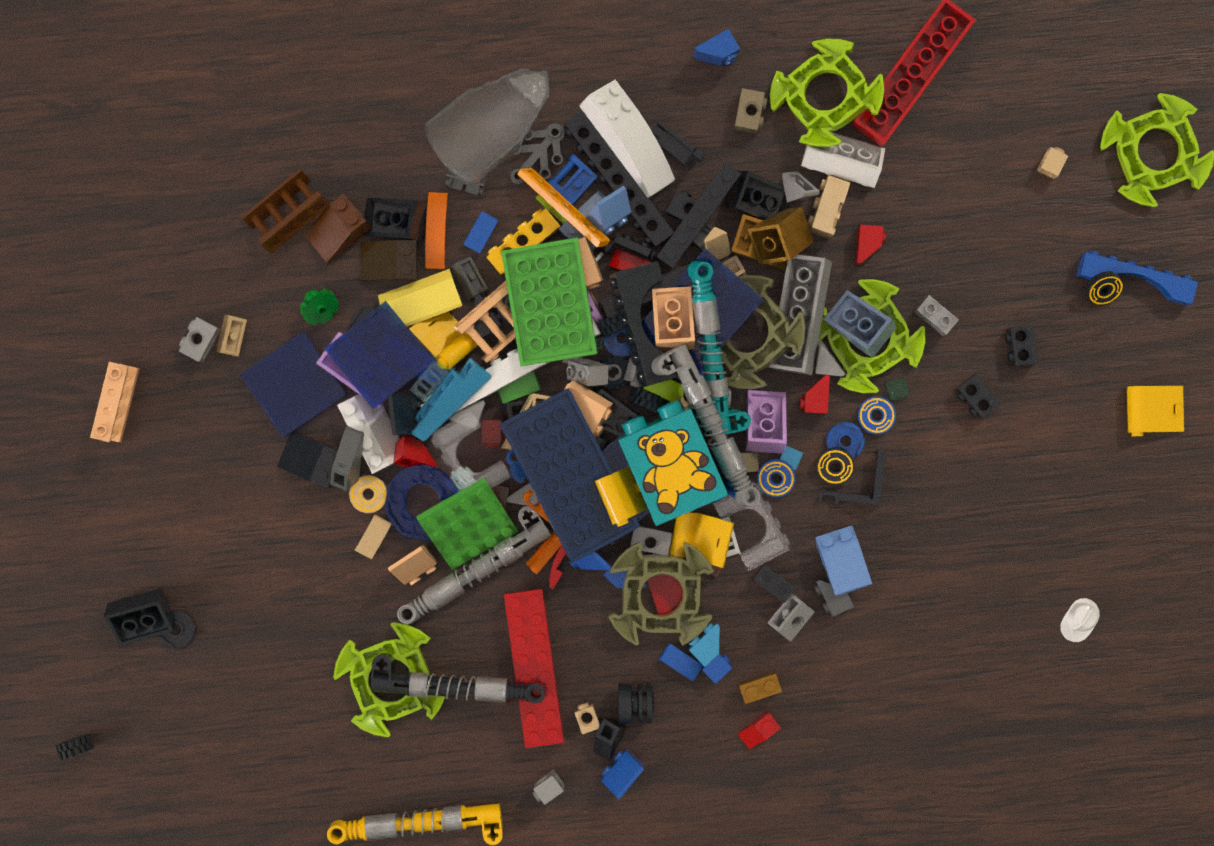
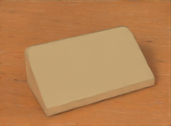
M714 227L704 240L707 256L711 264L731 254L727 233Z
M224 315L216 352L239 357L247 322L246 319Z

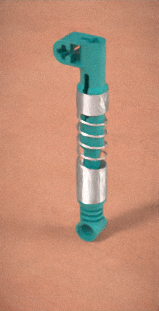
M694 261L688 267V275L694 283L692 284V287H695L693 292H696L692 298L695 330L697 333L702 334V337L698 338L697 342L704 345L698 350L702 354L700 362L703 363V368L701 371L704 373L706 384L712 393L710 397L712 401H716L714 405L717 411L720 410L718 412L721 420L725 419L721 427L723 430L729 428V430L724 432L725 435L744 431L751 424L749 414L737 409H728L727 377L724 376L726 371H723V364L725 362H722L721 356L724 352H721L720 346H717V344H722L723 342H716V334H721V332H715L721 329L717 299L713 291H710L713 289L710 286L712 282L709 281L713 275V268L707 262ZM700 267H702L703 272H702V274L699 276V275H698V269H699Z

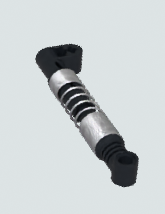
M382 653L376 656L372 662V692L406 694L408 697L428 698L429 695L436 696V698L438 696H446V699L448 697H456V700L460 694H466V700H468V694L475 695L476 701L510 703L515 699L516 701L520 699L524 701L526 699V702L539 703L547 695V688L541 682H527L526 685L525 682H522V684L517 682L516 684L515 681L509 678L481 676L477 678L472 676L470 681L467 682L464 675L461 678H456L455 675L446 677L445 674H442L439 677L434 673L430 676L429 673L421 672L394 674L395 659L389 653ZM383 659L384 662L387 663V665L384 668L383 664H380V661H382ZM383 668V670H387L389 673H377V670ZM398 683H406L409 685H399ZM533 688L540 689V697L532 695Z

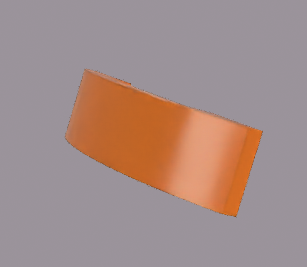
M428 193L425 243L426 269H445L448 193Z

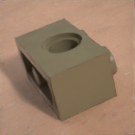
M742 88L735 120V130L757 133L758 128L762 129L764 117L760 116L761 110L766 108L767 98H764L765 92ZM753 107L756 110V114L753 116L748 115L746 109Z

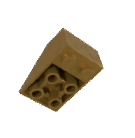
M742 215L731 248V254L758 262L747 229L763 220ZM787 261L764 265L785 271Z

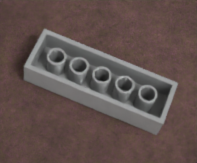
M796 255L793 259L787 261L779 308L786 315L789 325L794 321L799 312L804 314L806 327L805 342L800 355L794 353L792 348H789L770 364L769 368L812 375L832 266L830 260L821 257Z

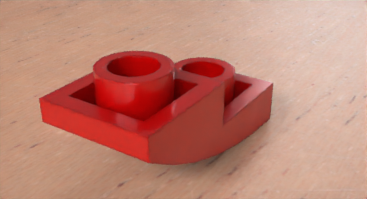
M616 249L609 267L622 271L651 262Z

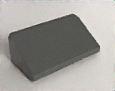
M471 256L451 266V270L467 300L475 298L478 293L482 294L489 290Z

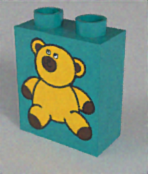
M679 400L658 408L660 418L649 423L645 422L643 416H638L623 423L622 428L625 433L619 435L618 438L656 526L728 496L726 486L691 406L688 405L682 408Z

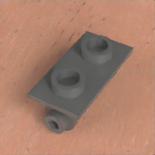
M450 169L446 175L449 177H447L445 184L449 185L448 187L461 191L463 184L467 185L465 192L479 195L483 194L484 187L481 186H484L487 180L478 174L469 175L460 169Z

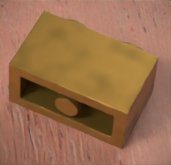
M774 671L738 683L745 704L782 692Z

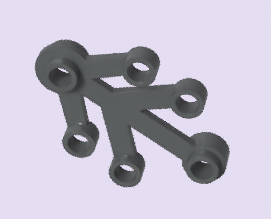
M553 123L546 130L532 131L531 129H525L522 133L524 140L531 141L533 138L545 139L541 144L519 145L514 143L510 146V152L514 156L520 153L533 152L520 169L531 168L540 158L541 170L539 175L542 177L541 173L547 171L549 175L542 178L548 180L551 172L548 169L547 148L552 143L554 153L552 163L556 166L561 165L563 157L560 152V141L565 135L564 128L560 124ZM555 129L559 131L557 136L551 134ZM531 132L532 136L530 138H526L525 133ZM515 146L519 147V151L517 153H514L512 151L513 147ZM556 156L561 158L559 163L554 162ZM520 169L513 170L510 175L511 181L515 185H521L525 182L522 178L519 180L514 178Z

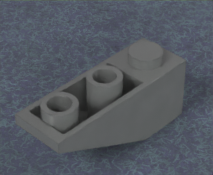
M349 426L345 428L331 469V485L347 491L359 481L364 439L363 432Z

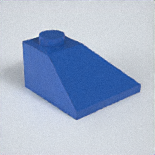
M597 551L574 563L568 560L575 569L577 567L585 570H609L611 568V564Z

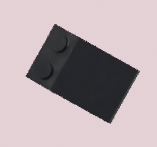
M737 170L741 175L730 189L724 207L760 220H765L788 209L790 202L787 203L783 186L752 172Z
M367 198L365 219L372 228L363 236L422 242L427 204L416 200Z
M417 395L388 396L392 435L412 434V430L419 423L415 418L421 409V398L418 399Z
M291 431L277 467L322 487L331 488V469L338 450Z

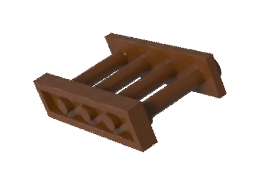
M298 169L241 216L251 229L255 226L263 235L258 241L270 254L330 206L319 191L313 194L306 184L311 180L301 169ZM299 190L307 197V200L300 206L291 197ZM284 202L292 210L285 218L277 210ZM271 214L278 224L271 230H268L262 220Z

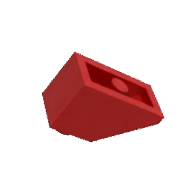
M858 226L855 265L861 264L879 249L882 243H885L886 232H883V226Z
M824 375L804 393L803 397H800V408L803 409V413L828 414L830 375Z
M403 436L396 442L393 463L425 474L436 468V462L422 441L412 436Z
M766 710L737 734L747 747L751 749L767 740L781 727L769 711Z

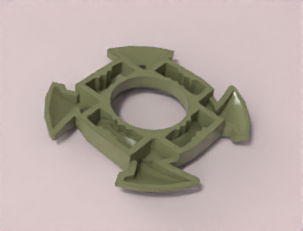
M746 275L732 280L733 283L741 287L745 292L737 293L730 297L718 309L721 329L715 332H721V334H716V342H723L722 344H717V346H720L721 352H724L721 354L722 361L733 372L732 377L727 378V385L737 389H756L767 386V383L755 374L756 372L767 368L789 348H792L794 353L801 354L805 342L806 327L802 312H799L794 321L789 325L784 312L767 294L768 288L773 287V279L763 276ZM746 311H756L762 314L767 321L768 337L763 346L758 350L750 353L740 352L731 344L729 338L730 325L739 314ZM695 330V346L698 351L704 345L697 342L698 338L702 337V334L697 333Z
M638 542L626 549L610 568V573L627 572L623 581L622 612L618 614L613 612L608 617L614 628L623 638L634 645H639L637 628L650 633H680L678 639L683 646L695 639L712 619L711 614H695L698 613L700 606V575L703 573L709 575L714 570L708 559L689 543H683L684 560L672 555H642L643 547L641 542ZM658 574H668L675 577L682 587L680 604L675 610L664 615H657L647 611L641 602L643 585L649 578Z

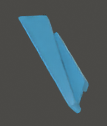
M469 358L460 373L452 369L418 411L415 420L419 423L411 433L420 440L425 441L491 378V375L472 358Z

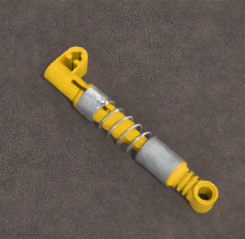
M500 803L472 807L456 805L454 807H444L443 810L434 808L433 811L429 812L426 809L420 813L415 810L412 817L405 811L402 818L397 813L365 816L358 820V822L353 820V823L352 821L347 823V821L335 820L327 831V838L333 844H340L343 841H348L349 838L350 840L354 838L357 840L358 837L364 841L396 838L399 836V831H401L403 837L406 830H411L413 836L414 831L415 833L421 832L423 835L426 831H431L433 834L435 830H441L442 832L444 829L446 832L465 830L469 826L482 825L484 841L489 845H496L502 840L503 836ZM486 824H495V836H493L491 833V825ZM340 829L342 835H336L333 830Z

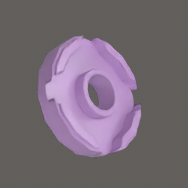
M587 287L591 315L596 323L604 320V316L592 292Z

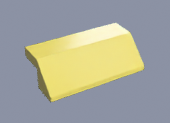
M450 269L378 295L390 333L462 306Z

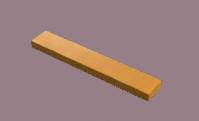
M523 168L519 170L518 175L596 247L608 245L610 242L609 238L534 169Z

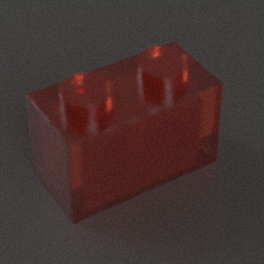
M482 420L481 443H486V447H499V443H503V431L499 425L503 420Z

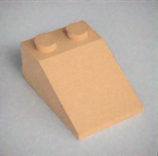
M691 286L652 289L656 348L660 351H669L677 346L686 344L688 350L695 349Z
M424 544L388 567V570L404 585L407 583L413 585L420 580L419 575L424 572L428 575L437 569L435 565L439 562L427 544Z

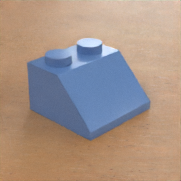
M622 186L597 202L586 216L605 236L610 235L616 226L620 228L628 222L627 217L631 213L626 188Z

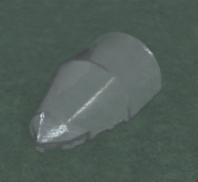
M522 68L501 76L499 80L491 83L488 81L481 87L470 88L425 124L426 135L442 163L462 181L469 184H477L520 148L549 98L548 72L545 70L543 72L529 71V69Z

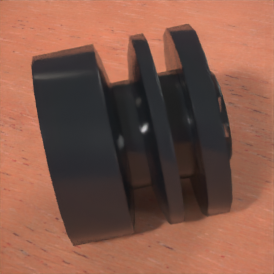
M618 683L619 724H632L633 715H637L639 724H642V715H647V724H652V718L655 713V698L651 683H646V691H642V683H638L637 692H633L631 683Z

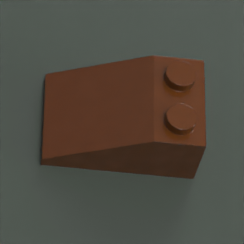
M343 193L323 211L307 231L305 237L328 264L372 227Z

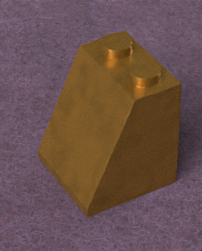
M802 206L785 209L747 229L759 265L791 260L814 242Z

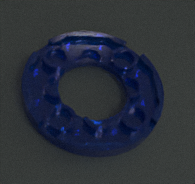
M425 464L409 466L396 474L387 487L385 501L387 516L392 525L404 536L410 539L432 541L417 518L411 515L407 509L406 496L408 491L418 484L428 485L438 493L441 502L459 491L454 481L439 468Z

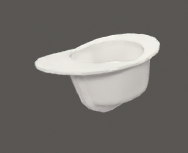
M1087 598L1076 600L1071 605L1061 622V632L1067 640L1080 642L1089 636L1100 616L1097 605Z

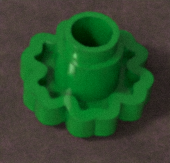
M324 288L320 292L318 290L307 292L304 297L305 301L300 304V313L305 321L309 324L317 325L319 322L325 324L333 318L332 313L338 311L339 302L332 291Z

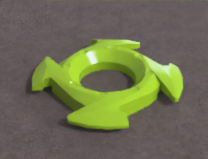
M842 39L813 41L812 45L823 55L817 54L809 58L789 74L788 78H785L782 72L776 71L771 84L770 103L772 111L775 112L787 101L792 113L808 130L807 134L801 136L800 143L814 147H830L842 144V141L830 132L844 127L866 109L871 110L872 115H878L883 103L885 89L882 74H879L869 87L867 86L862 72L847 56V53H851L853 50V42ZM823 73L837 74L847 83L845 99L839 106L831 110H817L806 101L805 94L808 84L813 78Z
M1163 93L1157 95L1163 109L1151 111L1127 122L1122 120V114L1116 110L1107 122L1100 149L1104 150L1117 141L1118 159L1128 182L1126 186L1122 185L1118 192L1128 200L1150 207L1158 206L1150 191L1161 190L1186 179L1192 182L1191 187L1199 190L1207 180L1214 162L1213 150L1198 159V154L1200 153L1198 142L1189 120L1186 118L1187 116H1192L1198 109L1186 100ZM1162 129L1169 132L1176 139L1179 149L1178 157L1169 169L1162 171L1153 170L1145 166L1138 154V144L1141 137L1147 131Z
M864 279L859 280L857 283L868 296L860 297V299L890 317L896 326L895 331L889 338L886 349L880 355L873 358L863 357L855 353L850 347L848 340L823 320L828 314L825 307L818 341L827 335L830 349L846 372L844 378H839L838 385L859 393H877L879 389L867 377L883 373L904 358L909 360V365L916 368L923 355L925 346V327L921 326L909 337L907 324L890 299L891 295H896L900 288L888 282Z
M391 623L392 628L400 639L385 640L360 651L355 648L356 643L349 640L341 650L335 664L333 676L335 680L351 670V687L362 712L361 715H355L351 722L373 735L390 737L391 733L383 720H395L422 708L427 710L426 715L432 720L440 710L446 697L438 696L436 698V696L429 695L428 698L405 695L396 701H386L371 691L369 677L372 670V662L376 656L382 653L391 654L394 659L404 663L410 672L430 674L419 646L421 643L427 644L431 638L421 630L408 624Z

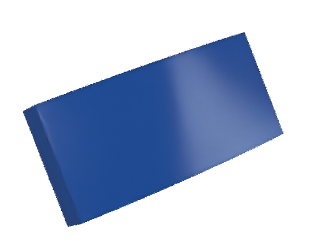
M671 643L667 645L659 657L662 662L694 681L703 667L700 662Z

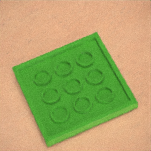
M485 478L480 479L416 516L418 522L452 570L518 533L515 524Z

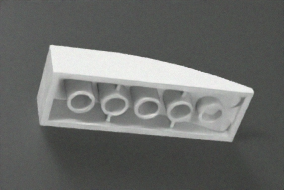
M616 80L587 96L581 103L580 108L647 198L675 181L668 161L651 129Z

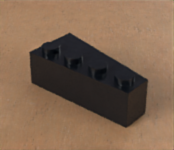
M604 387L599 391L598 395L613 403L610 409L612 410L610 417L607 421L604 420L602 424L604 430L619 436L625 433L622 428L623 423L642 416ZM644 417L645 422L649 423L650 421Z

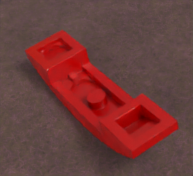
M562 545L556 554L551 568L550 588L554 589L563 574V571L557 568L566 554Z

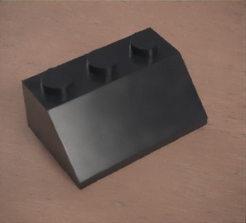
M162 588L107 604L104 618L119 646L174 631L170 604Z

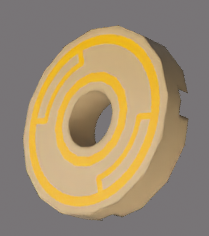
M372 475L359 477V481L349 491L352 505L364 513H373L380 510L385 505L388 496L385 483L380 478ZM368 488L374 492V496L370 500L366 499L363 495L364 491Z

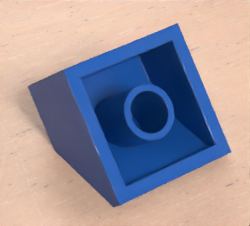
M727 29L695 47L693 57L696 60L722 66L726 64V66H729L736 61L740 48L730 30Z
M626 748L623 752L620 750L614 756L613 760L615 762L611 767L607 765L601 773V782L618 799L623 796L644 770L643 762Z

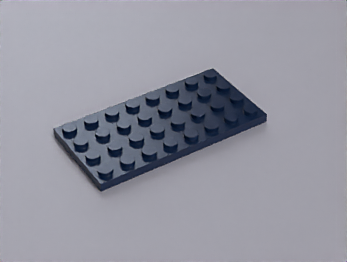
M569 388L499 424L571 563L640 527L635 515L628 518L629 523L618 527L617 524H612L595 481L613 474Z

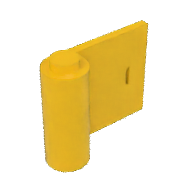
M449 311L418 322L408 330L436 359L438 365L447 370L454 367L478 346L468 333L463 332L461 334L454 328L458 321Z
M1183 386L1127 387L1128 433H1132V436H1144V432H1184Z
M630 466L595 481L613 525L617 524L619 527L629 523L628 518L648 509Z
M694 510L676 517L668 554L685 558L683 543L687 542L697 548L711 565L724 568L734 523L694 512Z

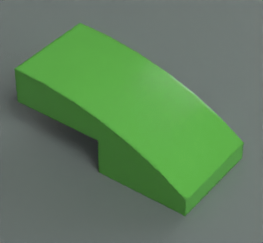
M532 372L503 387L498 392L502 403H507L539 391L541 387L536 373Z

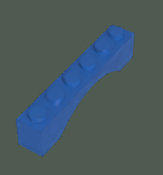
M1088 251V253L1081 254L1076 277L1091 280L1097 274L1106 271H1112L1119 275L1135 276L1154 285L1163 293L1168 301L1186 306L1193 304L1198 284L1197 281L1192 280L1193 277L1181 275V277L1174 276V272L1162 270V272L1155 271V267L1144 265V267L1136 266L1137 263L1134 261L1125 260V262H1121L1115 256L1107 255V257H1102L1096 251Z

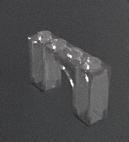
M473 410L433 432L431 441L436 449H441L443 453L441 458L446 466H451L453 470L451 475L456 483L460 481L463 487L460 490L465 489L482 478L486 479L492 489L512 477L503 460L482 472L474 473L464 469L457 459L459 443L468 435L482 428Z
M754 481L751 483L760 493V500L755 506H741L730 494L719 502H712L722 520L743 509L755 510L763 517L766 527L763 538L757 544L738 553L748 571L789 551L788 545H790L785 534L782 535L779 530L781 525L777 517L773 518L770 513L772 511L771 505L768 500L764 501L761 496L764 493L759 483L755 484ZM749 492L745 494L746 501L750 499Z

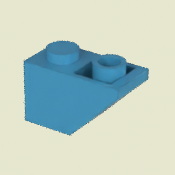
M716 622L708 624L703 630L704 634L700 638L697 636L689 643V651L704 667L719 654L720 626Z

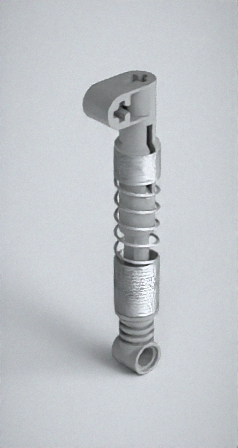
M686 344L677 346L656 357L652 362V370L655 374L664 376L677 371L682 382L681 387L686 395L685 397H687L689 404H692L691 408L695 409V417L701 421L700 427L705 429L704 435L712 437L708 443L713 445L711 447L712 453L717 463H719L718 465L724 477L729 479L733 490H736V502L741 506H755L758 504L760 493L753 487L751 480L748 479L749 476L746 475L747 466L733 440L734 438H727L724 433L729 428L723 430L721 427L725 419L721 420L718 413L720 410L717 411L714 405L716 401H712L710 397L712 393L706 384L707 382L704 376L699 374ZM672 361L673 364L664 366V369L662 368L664 362ZM747 492H749L750 499L748 501H746L745 494Z
M529 506L520 509L518 518L525 529L514 537L510 536L495 545L494 549H489V553L481 554L479 559H472L470 565L463 566L464 573L455 570V574L451 572L450 575L425 589L422 597H417L418 600L415 598L414 602L411 601L401 606L397 612L399 621L404 624L415 623L421 618V614L424 616L425 612L429 613V609L431 611L438 610L460 597L461 594L463 595L465 593L463 586L469 584L473 588L471 581L475 579L482 583L481 580L486 576L490 578L491 573L494 571L499 572L498 569L502 566L507 567L523 557V553L552 536L541 516ZM525 513H533L531 516L532 520L538 518L540 521L527 528L526 525L531 522L528 519H524L526 517ZM525 539L527 540V541H526L525 543H523L522 545H520V546H518V547H516V548L514 547V546H516L517 544H519L520 542L524 541ZM406 609H410L413 613L412 618L409 620L404 617Z

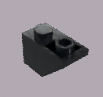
M479 293L476 295L474 308L486 298L485 295L483 297ZM489 309L487 311L489 313L488 316L500 328L502 326L500 323L502 318L497 311L492 312ZM478 319L473 323L483 339L493 333L482 320Z
M613 718L603 719L595 736L593 752L611 761L627 726L619 724Z

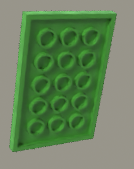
M579 238L501 251L520 366L598 354Z

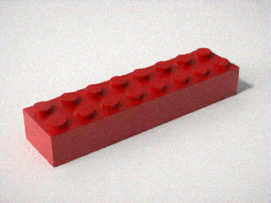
M943 0L884 79V97L878 115H872L871 110L866 109L856 117L851 125L882 147L976 19L950 0Z
M543 588L505 593L504 600L516 684L517 682H521V684L525 682L526 685L527 682H541L547 688L546 697L539 703L526 702V699L524 701L519 700L525 748L564 743ZM533 688L532 695L540 697V689Z

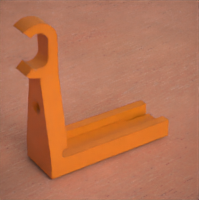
M528 490L523 496L524 502L549 522L539 501L536 504H532L529 501V498L533 496V492ZM554 530L551 533L552 536L547 538L526 562V565L536 574L539 573L561 546Z

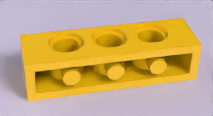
M546 208L543 211L541 209L536 211L532 215L533 219L530 222H523L517 228L519 231L514 235L510 233L502 240L504 242L499 247L496 245L488 251L487 259L501 276L505 275L501 251L507 248L514 249L542 244L561 227ZM536 224H540L543 227L542 232L539 234L532 231L533 226ZM519 237H527L528 243L525 246H520L517 243Z

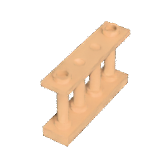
M506 281L454 325V328L459 333H468L485 352L481 359L486 363L494 361L499 356L498 352L515 338L514 329L505 336L488 316L489 313L487 312L490 308L497 307L514 327L512 313L503 304L502 299L508 294ZM478 319L482 320L500 340L493 348H490L473 328V323Z
M113 362L108 363L90 438L106 442H122L140 368Z

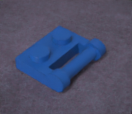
M572 154L569 157L568 163L553 179L550 178L548 183L573 205L598 176ZM576 165L579 169L566 182V184L563 187H561L559 185L561 180Z

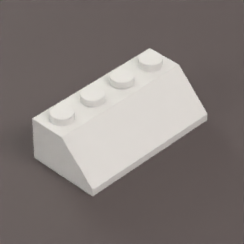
M833 132L830 133L842 141L841 145L830 147L806 145L801 166L823 172L827 175L840 177L846 181H853L863 186L875 188L882 170L885 148Z
M356 395L338 404L337 406L347 426L364 433L362 455L372 474L395 464L393 463L395 444L400 440V437L392 435L391 420L384 406L382 405L380 408H377L361 395Z

